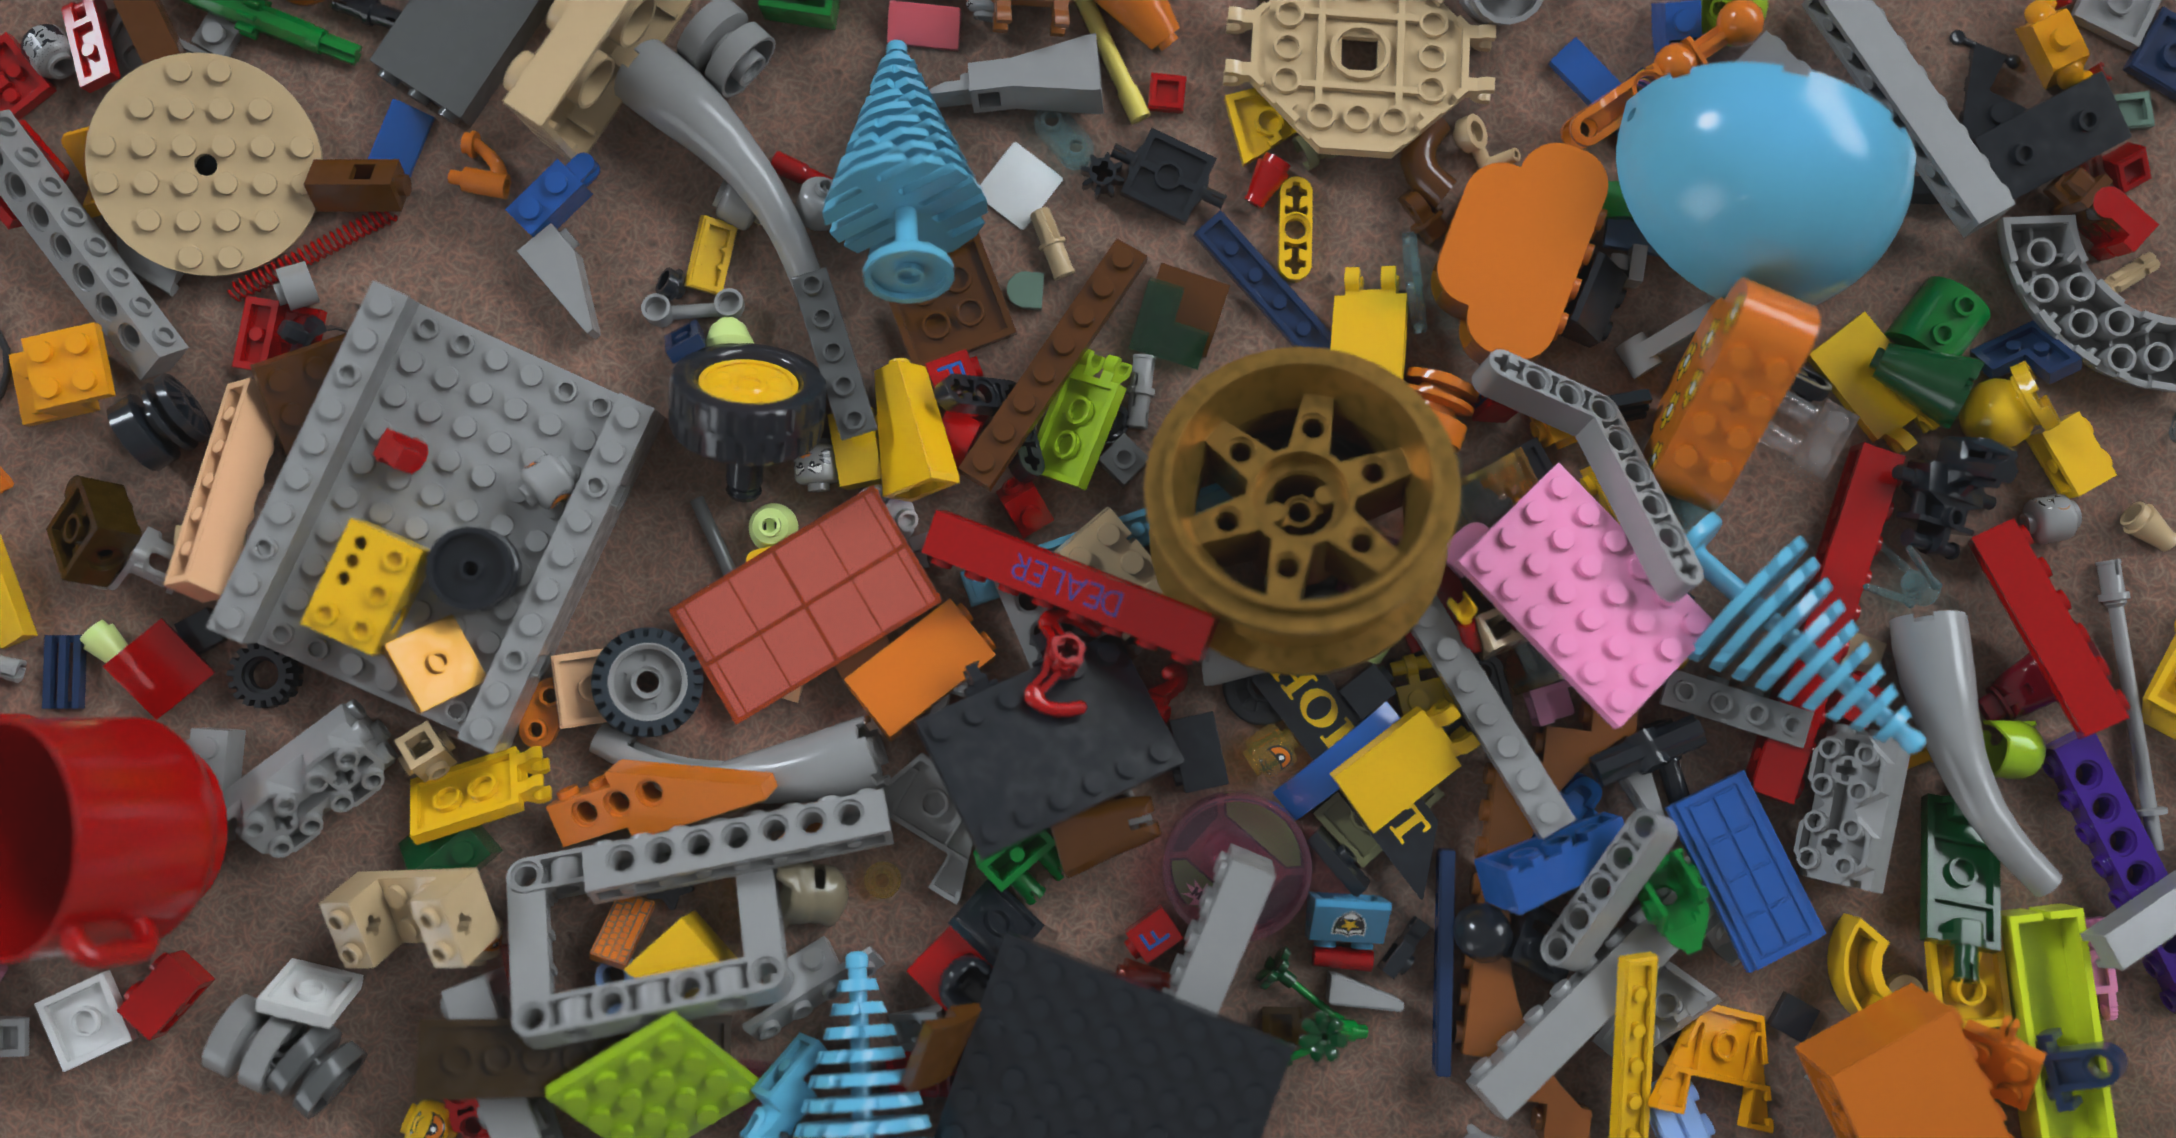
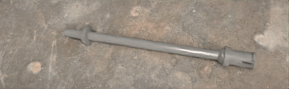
M2121 559L2095 562L2101 589V595H2097L2098 602H2103V605L2108 608L2121 691L2130 705V710L2127 711L2130 718L2126 721L2141 808H2136L2135 810L2139 817H2143L2144 828L2156 851H2161L2165 849L2159 815L2168 814V808L2157 806L2124 610L2127 599L2131 598L2130 591H2125Z

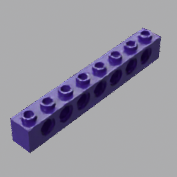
M2072 731L2045 745L2046 755L2042 768L2050 778L2055 780L2060 790L2057 794L2061 805L2071 812L2077 823L2074 826L2075 833L2081 842L2088 845L2094 857L2091 860L2092 866L2100 877L2105 878L2111 890L2108 893L2109 899L2113 906L2118 909L2167 876L2168 873L2096 733L2079 740L2076 733ZM2080 766L2083 775L2081 780L2078 782L2076 779V770ZM2097 799L2099 802V811L2095 815L2093 812V803ZM2113 833H2115L2116 844L2112 848L2110 845V837ZM2130 867H2132L2133 877L2129 881L2127 878V871ZM2176 935L2167 940L2164 947L2161 944L2145 955L2142 962L2146 971L2157 980L2162 990L2159 994L2162 1003L2169 1011L2176 1014Z

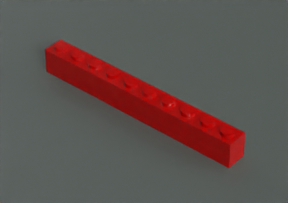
M1866 442L1850 447L1815 555L1821 568L1805 586L1801 598L1802 600L1826 577H1828L1834 587L1824 601L1798 628L1801 633H1804L1839 598L1846 608L1844 613L1815 643L1821 650L1852 619L1856 623L1860 616L1861 606L1858 604L1861 594L1870 584L1872 578L1870 566L1873 557L1881 550L1883 537L1880 535L1884 523L1890 519L1894 510L1892 498L1895 489L1902 483V481L1892 477V470L1896 465L1903 466L1906 456ZM1850 641L1833 658L1838 664L1847 655ZM1799 659L1773 685L1769 699L1810 711L1801 706L1825 680L1817 674L1791 701L1778 697L1785 687L1806 666ZM1828 697L1813 711L1814 714L1804 748L1757 735L1745 771L1756 794L1781 803L1793 805L1795 799L1801 796L1805 786L1804 771L1806 765L1811 762L1813 750L1816 748L1814 740L1818 729H1821L1826 721L1827 709H1825Z

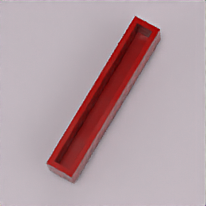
M2012 518L1971 537L1967 543L2078 739L2081 740L2129 719L2127 711L2130 710L2128 700L2120 689L2114 691L2107 677L2111 676L2107 664L2101 656L2095 657L2090 650L2088 643L2091 642V638L2081 622L2075 624L2068 612V610L2072 609L2071 603L2063 590L2056 591L2049 578L2053 576L2052 571L2043 557L2037 558L2030 545L2034 544V541L2024 524L2018 526L2015 519Z

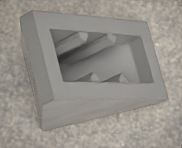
M939 1004L888 1014L890 1024H893L897 1035H892L894 1046H902L903 1051H913L925 1020L945 1018L947 1012Z

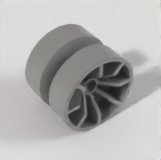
M712 0L691 19L682 32L677 44V53L699 72H705V77L724 97L729 98L742 92L767 66L774 53L776 42L756 22H748L747 14L732 0Z
M244 994L229 1006L213 1029L203 1052L202 1065L226 1078H230L238 1073L239 1084L265 1095L271 1091L266 1085L268 1077L290 1050L286 1046L293 1047L306 1034L307 1024L256 1012L257 998Z

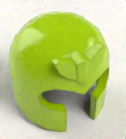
M1983 721L1984 725H1991L2003 734L2001 742L1998 745H1992L1990 742L1991 733L1989 730H1982L1986 753L1994 777L2024 779L2036 774L2043 765L2046 755L2044 739L2039 731L2034 728L2037 726L2036 721Z

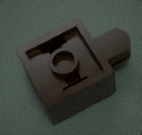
M75 475L69 480L64 493L65 500L47 526L46 531L63 581L108 587L115 575L123 569L124 562L133 548L137 546L142 537V530L138 526L132 503L129 501L124 485Z

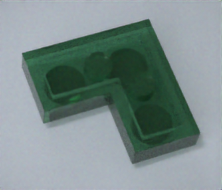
M1150 277L1129 349L1198 370L1209 332L1175 322L1185 287Z

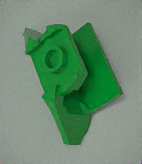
M1681 847L1665 855L1637 894V898L1641 902V908L1647 921L1655 925L1661 937H1665L1672 946L1677 949H1683L1689 955L1702 950L1710 911L1706 898L1709 897V891L1706 886H1701L1702 880L1694 864H1687L1683 858L1684 851ZM1632 855L1630 856V858H1629V860H1628V866H1629V865L1631 864V862H1632V859H1633V856H1632ZM1660 888H1669L1676 893L1677 899L1670 905H1663L1655 891Z

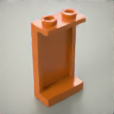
M949 598L844 679L846 687L890 742L899 737L904 728L966 681L963 675L965 666L979 660L978 668L980 670L985 665H990L995 661L996 654L993 651L997 648L986 632L982 631L979 634L971 624L974 619L962 603L956 606L951 598Z

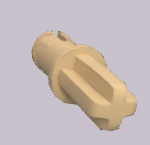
M1048 207L1035 210L1030 214V218L1041 243L1038 248L1040 252L1044 251L1054 280H1060L1074 274L1076 271L1064 246L1066 238L1060 236L1051 210Z

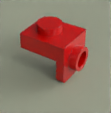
M1012 477L1002 485V488L996 491L997 496L1023 539L1054 521L1053 516L1032 481L1022 483Z

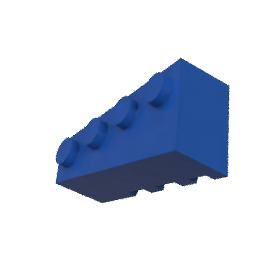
M1601 812L1568 824L1543 839H1538L1536 836L1473 859L1485 902L1500 907L1502 910H1508L1521 915L1582 885L1624 826L1622 816Z

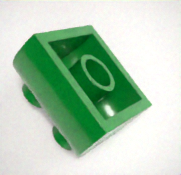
M1932 276L1925 280L1884 334L1898 345L1962 356L1990 320L1991 312L1986 303L1966 286L1949 278Z

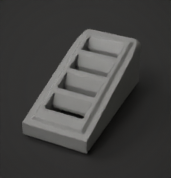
M1638 773L1618 782L1636 811L1639 809H1649L1664 815L1652 773L1646 775ZM1655 823L1652 825L1650 829V832L1652 833L1655 829Z
M1327 971L1325 999L1331 1005L1396 1012L1404 1011V1002L1395 995L1335 971Z

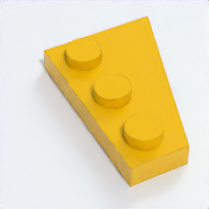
M1255 88L1225 95L1224 102L1243 168L1297 133Z

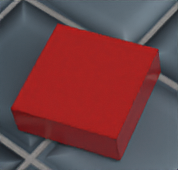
M1151 72L1148 110L1183 114L1187 76Z

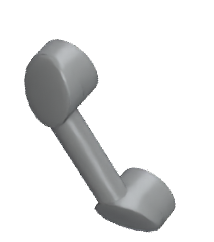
M726 288L718 292L714 303L671 305L666 296L654 293L648 295L641 304V311L645 319L657 327H667L674 320L709 317H734L738 319L745 309L742 295L739 291L732 288Z

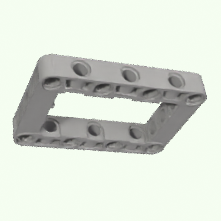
M770 835V836L768 837V840L773 841V840H772V837H771V835ZM630 838L616 840L614 842L630 840ZM747 838L736 839L731 844V848L742 847L746 843ZM593 845L522 858L514 862L507 871L512 1025L523 1041L531 1048L545 1049L641 1030L673 1010L687 1021L773 1004L781 1001L790 990L791 981L779 882L776 879L777 868L736 876L744 957L555 994L554 976H558L557 967L553 963L552 941H556V935L551 928L550 907L554 906V903H558V899L586 894L581 849L590 848ZM702 845L698 847L693 855L701 856L705 854L710 846ZM672 853L661 854L657 858L656 863H665L670 859ZM628 860L623 862L619 866L618 871L628 870L634 861ZM536 878L534 883L523 887L528 880ZM769 973L777 974L772 982L768 984L760 983L765 975ZM690 989H700L695 997L684 999L686 992ZM622 1003L621 1008L616 1013L607 1014L608 1009L612 1005ZM544 1018L538 1028L529 1030L535 1020Z

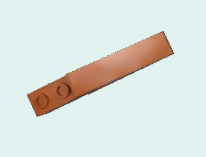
M621 759L603 775L590 780L588 786L579 788L577 784H572L557 791V798L546 809L563 847L627 827L631 836L639 833H651L654 835L675 826L686 825L766 800L778 785L772 772ZM653 782L657 783L662 791L656 789ZM621 793H624L629 801L625 800ZM589 803H591L592 805H594V807L596 808L597 811H595L594 809H592L591 806L589 805Z

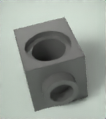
M1123 433L1099 457L1097 464L1124 489L1146 466L1148 456Z

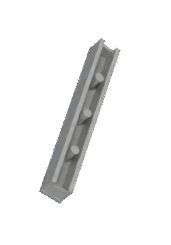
M2176 870L2080 934L2083 941H2090L2099 957L2095 961L2098 968L2125 970L2176 935Z

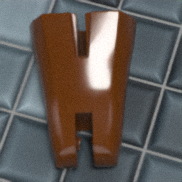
M1134 796L1108 800L1052 827V834L1066 877H1074L1115 856L1160 837L1162 833L1158 820H1148L1134 825H1129L1128 822L1130 819L1139 818L1155 811L1151 796Z

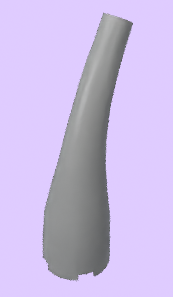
M651 39L639 44L634 48V51L639 53V55L629 67L621 64L617 72L614 85L615 95L627 107L695 154L734 188L768 234L794 290L792 277L821 269L799 213L772 164L728 102L706 77L660 40Z
M1933 611V615L1914 618V614H1908L1891 619L1889 627L1892 652L1900 686L1918 731L1926 738L1925 747L1946 788L1972 828L1996 858L2035 897L2046 896L2059 886L2062 881V875L2041 851L2034 846L2020 828L2007 807L1992 773L1985 749L1979 714L1976 673L1968 615L1962 611Z
M863 715L726 761L693 759L668 754L637 742L636 736L625 734L608 723L602 724L598 729L589 748V752L612 764L621 759L772 772L778 787L766 800L757 802L760 804L815 802L825 796L836 795L844 797L854 795L860 789H879L891 783L890 775L883 776L881 765L889 763L884 743L878 729L869 731L866 724L871 723V717L868 715Z

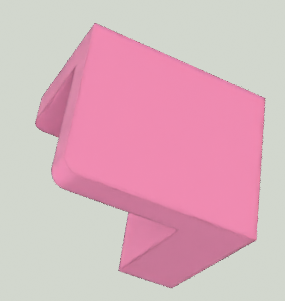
M1566 679L1522 691L1533 726L1541 727L1554 723L1556 719L1574 714L1575 710L1567 688L1572 685Z

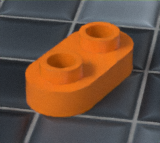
M553 677L543 679L538 683L520 722V738L529 747L541 746L543 748L549 746L555 741L560 731L556 700L551 703L546 697L547 692L550 689H554ZM535 723H539L543 729L538 737L532 733V727Z

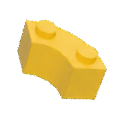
M1843 913L1830 938L1827 967L1831 985L1837 998L1844 1008L1853 1015L1892 993L1887 987L1882 973L1883 955L1890 942L1862 918Z

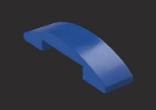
M1388 701L1384 702L1361 720L1357 726L1306 767L1296 772L1272 793L1294 820H1298L1340 789L1329 773L1401 717Z

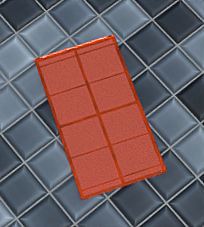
M872 485L668 610L687 643L695 652L694 655L699 660L700 665L728 710L731 719L737 725L943 601L879 495L878 489Z

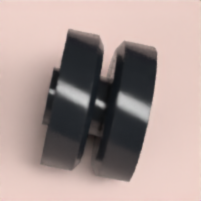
M464 526L448 531L435 541L427 556L426 575L430 588L442 602L455 609L485 611L501 606L514 595L521 583L523 566L518 550L508 538L493 530ZM472 563L478 565V572L476 574L470 570Z

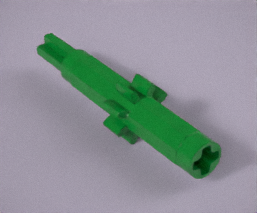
M180 0L195 8L236 23L234 28L240 30L239 34L257 40L259 33H262L303 50L319 55L325 54L355 66L356 62H359L361 57V45L332 35L328 30L318 27L313 23L272 8L273 3L268 0Z

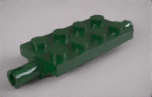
M1928 793L1921 797L1920 940L1948 945L1953 948V981L1961 982V979H1963L1965 984H1976L1980 982L1979 951L1991 954L2001 951L2000 861L1972 828L1951 795L1940 796Z

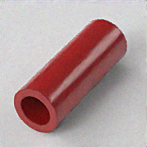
M1313 945L1312 966L1372 972L1373 950L1342 946L1328 948Z

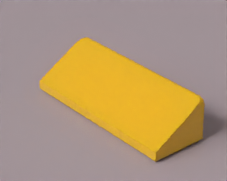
M0 534V648L6 649L34 638L38 634Z

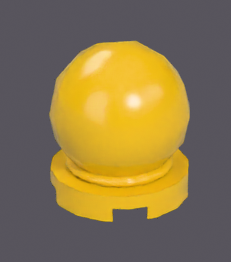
M2026 361L2010 367L2013 374L2010 380L1993 378L1978 383L1970 390L1959 412L1960 426L1966 437L1988 438L2006 444L2009 447H2014L2030 436L2035 425H2042L2045 431H2048L2061 424L2048 396L2045 395L2039 398L2036 393L2039 388L2035 381L2038 379Z

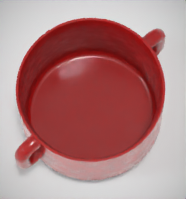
M0 713V963L66 955L77 965L91 969H101L147 961L157 952L160 939L175 930L193 911L199 900L209 891L218 876L226 850L228 828L226 805L220 784L210 766L174 730L158 721L136 716L37 718L23 713Z

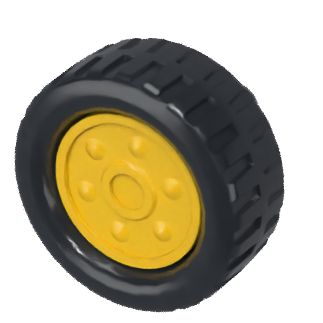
M754 343L719 344L704 347L681 358L671 372L668 400L670 429L677 441L686 449L704 458L726 463L727 494L732 500L737 502H752L762 493L761 485L763 483L764 465L779 464L799 458L811 451L820 441L824 431L826 415V381L814 363L786 349Z

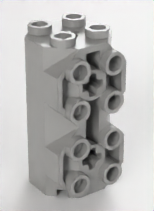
M352 699L346 704H340L222 792L226 805L227 820L229 821L235 817L240 823V826L235 829L242 840L262 854H270L275 858H282L290 855L292 852H297L321 834L323 829L322 818L330 810L347 812L352 807L359 806L381 789L385 779L384 770L396 762L395 759L398 758L396 751L387 742V739L391 737V733L381 720L377 719L373 722L367 716L364 707L357 700Z
M1833 723L1832 731L1827 730L1826 738L1821 740L1819 745L1814 748L1808 775L1811 788L1815 792L1812 810L1804 816V819L1799 821L1793 850L1796 854V860L1800 865L1799 875L1883 894L1910 754L1899 746L1900 743L1893 737H1890L1883 743L1872 738L1878 732L1877 730L1858 732L1847 725Z

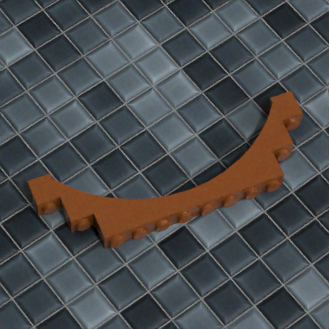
M1582 701L1579 707L1578 719L1580 723H1583V730L1546 725L1539 726V731L1534 732L1532 735L1531 748L1559 792L1581 768L1589 763L1588 759L1590 756L1602 752L1623 737H1629L1636 733L1639 708L1620 728L1613 729L1587 701ZM1489 762L1485 763L1483 771V784L1488 785L1487 798L1481 799L1479 805V821H1484L1482 836H1477L1475 840V858L1528 840L1534 833L1495 767ZM1473 872L1470 879V894L1475 895L1474 903H1483L1485 899L1477 873ZM1497 907L1507 917L1510 923V911L1502 910L1500 907ZM1461 953V968L1466 969L1464 984L1459 983L1457 987L1456 1003L1458 1006H1461L1460 1021L1455 1020L1453 1023L1452 1042L1457 1043L1456 1048L1464 1055L1489 1058L1498 1049L1497 1043L1506 1033L1512 1030L1516 1032L1525 1023L1513 982L1511 962L1502 957L1496 962L1479 963ZM1552 1075L1527 1100L1539 1103L1538 1107L1534 1106L1531 1112V1128L1535 1130V1134L1539 1138H1589L1592 1110L1584 1103L1576 1102L1560 1085L1556 1077Z

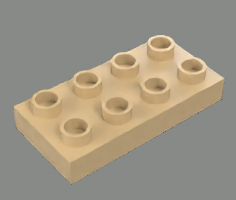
M555 0L549 10L546 21L547 27L552 31L536 54L524 51L513 60L504 77L503 85L509 93L503 102L543 144L569 161L579 153H589L623 104V101L615 95L614 90L615 79L621 64L629 67L639 55V53L634 51V48L647 40L657 39L665 43L694 0Z

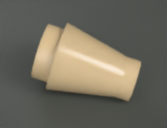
M2136 502L2122 513L2120 524L2124 526L2123 530L2127 534L2157 547L2162 552L2169 551L2176 545V533L2169 527L2152 504Z

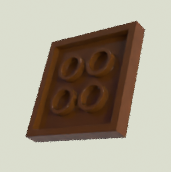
M979 232L974 238L955 251L947 253L953 261L954 281L949 290L937 298L921 303L902 304L888 301L913 364L926 366L925 363L960 350L967 349V352L970 353L1017 335Z

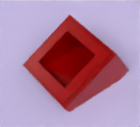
M2127 142L2098 158L2107 175L2113 180L2114 187L2123 193L2152 178L2145 146Z

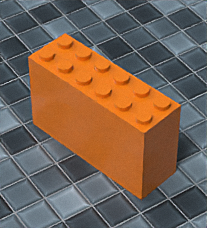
M1912 982L1794 1046L1837 1138H2014L2007 1131L2003 1123L2007 1120L2004 1111L1990 1094L1989 1090L1992 1089V1084L1989 1078L1979 1069L1975 1058L1978 1057V1053L1974 1045L1963 1034L1961 1026L1964 1025L1962 1017L1952 1005L1946 1006L1931 991L1926 992Z

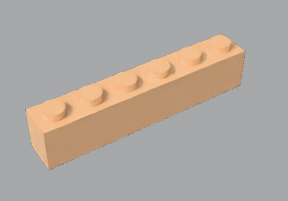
M251 377L227 384L163 584L202 603L220 599L244 549L243 542L248 526L254 518V506L258 492L264 485L265 469L275 448L274 440L276 434L256 380Z

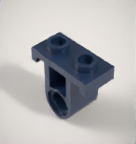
M2061 1027L2043 1030L2036 1036L2037 1041H2035L2036 1049L2047 1053L2044 1061L2048 1078L2045 1079V1087L2049 1099L2056 1102L2058 1112L2075 1110L2083 1103L2081 1095L2073 1096L2072 1091L2101 1088L2114 1084L2127 1070L2128 1058L2125 1052L2118 1045L2111 1042H2094L2058 1047L2056 1040L2063 1035ZM2097 1055L2107 1058L2112 1064V1072L2101 1071L2096 1066L2094 1057Z

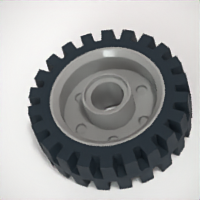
M651 627L633 629L610 641L596 659L591 676L593 700L602 717L617 730L636 737L662 736L682 726L696 710L703 691L702 667L693 649L682 638L672 632ZM650 672L657 677L658 687L654 692L644 693L639 690L636 681L640 674Z

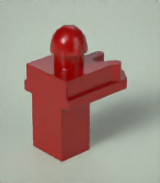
M386 428L384 434L379 438V443L373 455L381 463L405 473L413 474L426 462L428 445L417 437L412 438Z

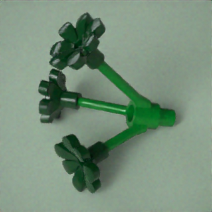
M1284 946L1277 951L1275 959L1271 956L1266 959L1264 963L1266 969L1260 970L1255 976V980L1259 982L1257 986L1266 990L1273 982L1279 981L1288 989L1292 987L1321 1010L1315 1013V1020L1310 1018L1303 1020L1302 1028L1308 1032V1035H1303L1299 1038L1298 1042L1301 1048L1293 1051L1287 1067L1293 1065L1292 1061L1310 1054V1058L1315 1062H1320L1324 1057H1326L1327 1061L1334 1062L1339 1057L1338 1047L1345 1048L1348 1042H1354L1356 1039H1366L1369 1032L1368 1027L1365 1024H1357L1355 1020L1345 1019L1343 1015L1331 1009L1296 981L1297 976L1287 969L1290 965L1288 959L1291 951L1287 946Z

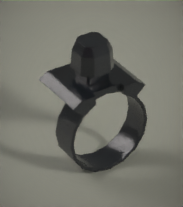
M311 315L306 319L304 325L292 320H283L277 329V334L283 340L292 344L291 352L311 345V342L317 335L319 336L326 331L338 330L345 333L347 331L342 327L334 325L325 326L322 320Z

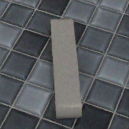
M1639 809L1628 818L1541 943V954L1546 963L1571 971H1579L1590 962L1674 844L1678 830L1671 818L1649 809ZM1655 823V829L1653 833L1650 835V829L1652 825ZM1633 855L1632 862L1628 866V860L1630 856ZM1611 885L1610 893L1607 896V889ZM1589 916V922H1588L1587 926L1585 927V921H1586L1587 917ZM1567 946V953L1564 957V950Z

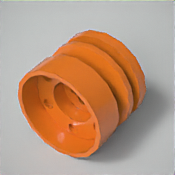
M1409 367L1406 369L1404 380L1421 395L1436 413L1450 438L1454 453L1460 452L1468 428L1454 417L1472 416L1474 408L1469 403H1476L1480 393L1477 392L1471 383L1453 374L1435 369Z

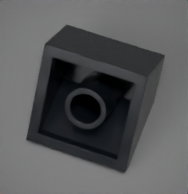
M1599 251L1591 256L1588 265H1584L1581 273L1577 274V278L1582 279V283L1576 298L1571 300L1567 305L1568 307L1564 309V312L1569 314V318L1563 333L1560 335L1588 348L1599 344L1601 341L1604 342L1608 338L1613 327V322L1609 321L1614 308L1618 309L1621 306L1627 293V289L1623 288L1627 275L1606 254Z

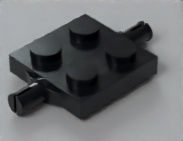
M1151 128L1144 144L1136 152L1116 143L1110 154V158L1129 165L1128 177L1120 191L1121 196L1184 226L1193 209L1201 200L1221 210L1227 198V195L1208 187L1209 175L1216 163V157L1154 128Z

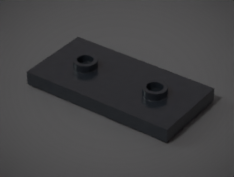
M2101 71L1971 140L1980 153L1988 158L1990 167L2001 183H2004L2009 188L2014 200L2131 138L2132 134Z

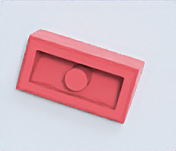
M889 1L887 43L896 39L902 40L907 46L958 51L962 22L961 9L950 6Z

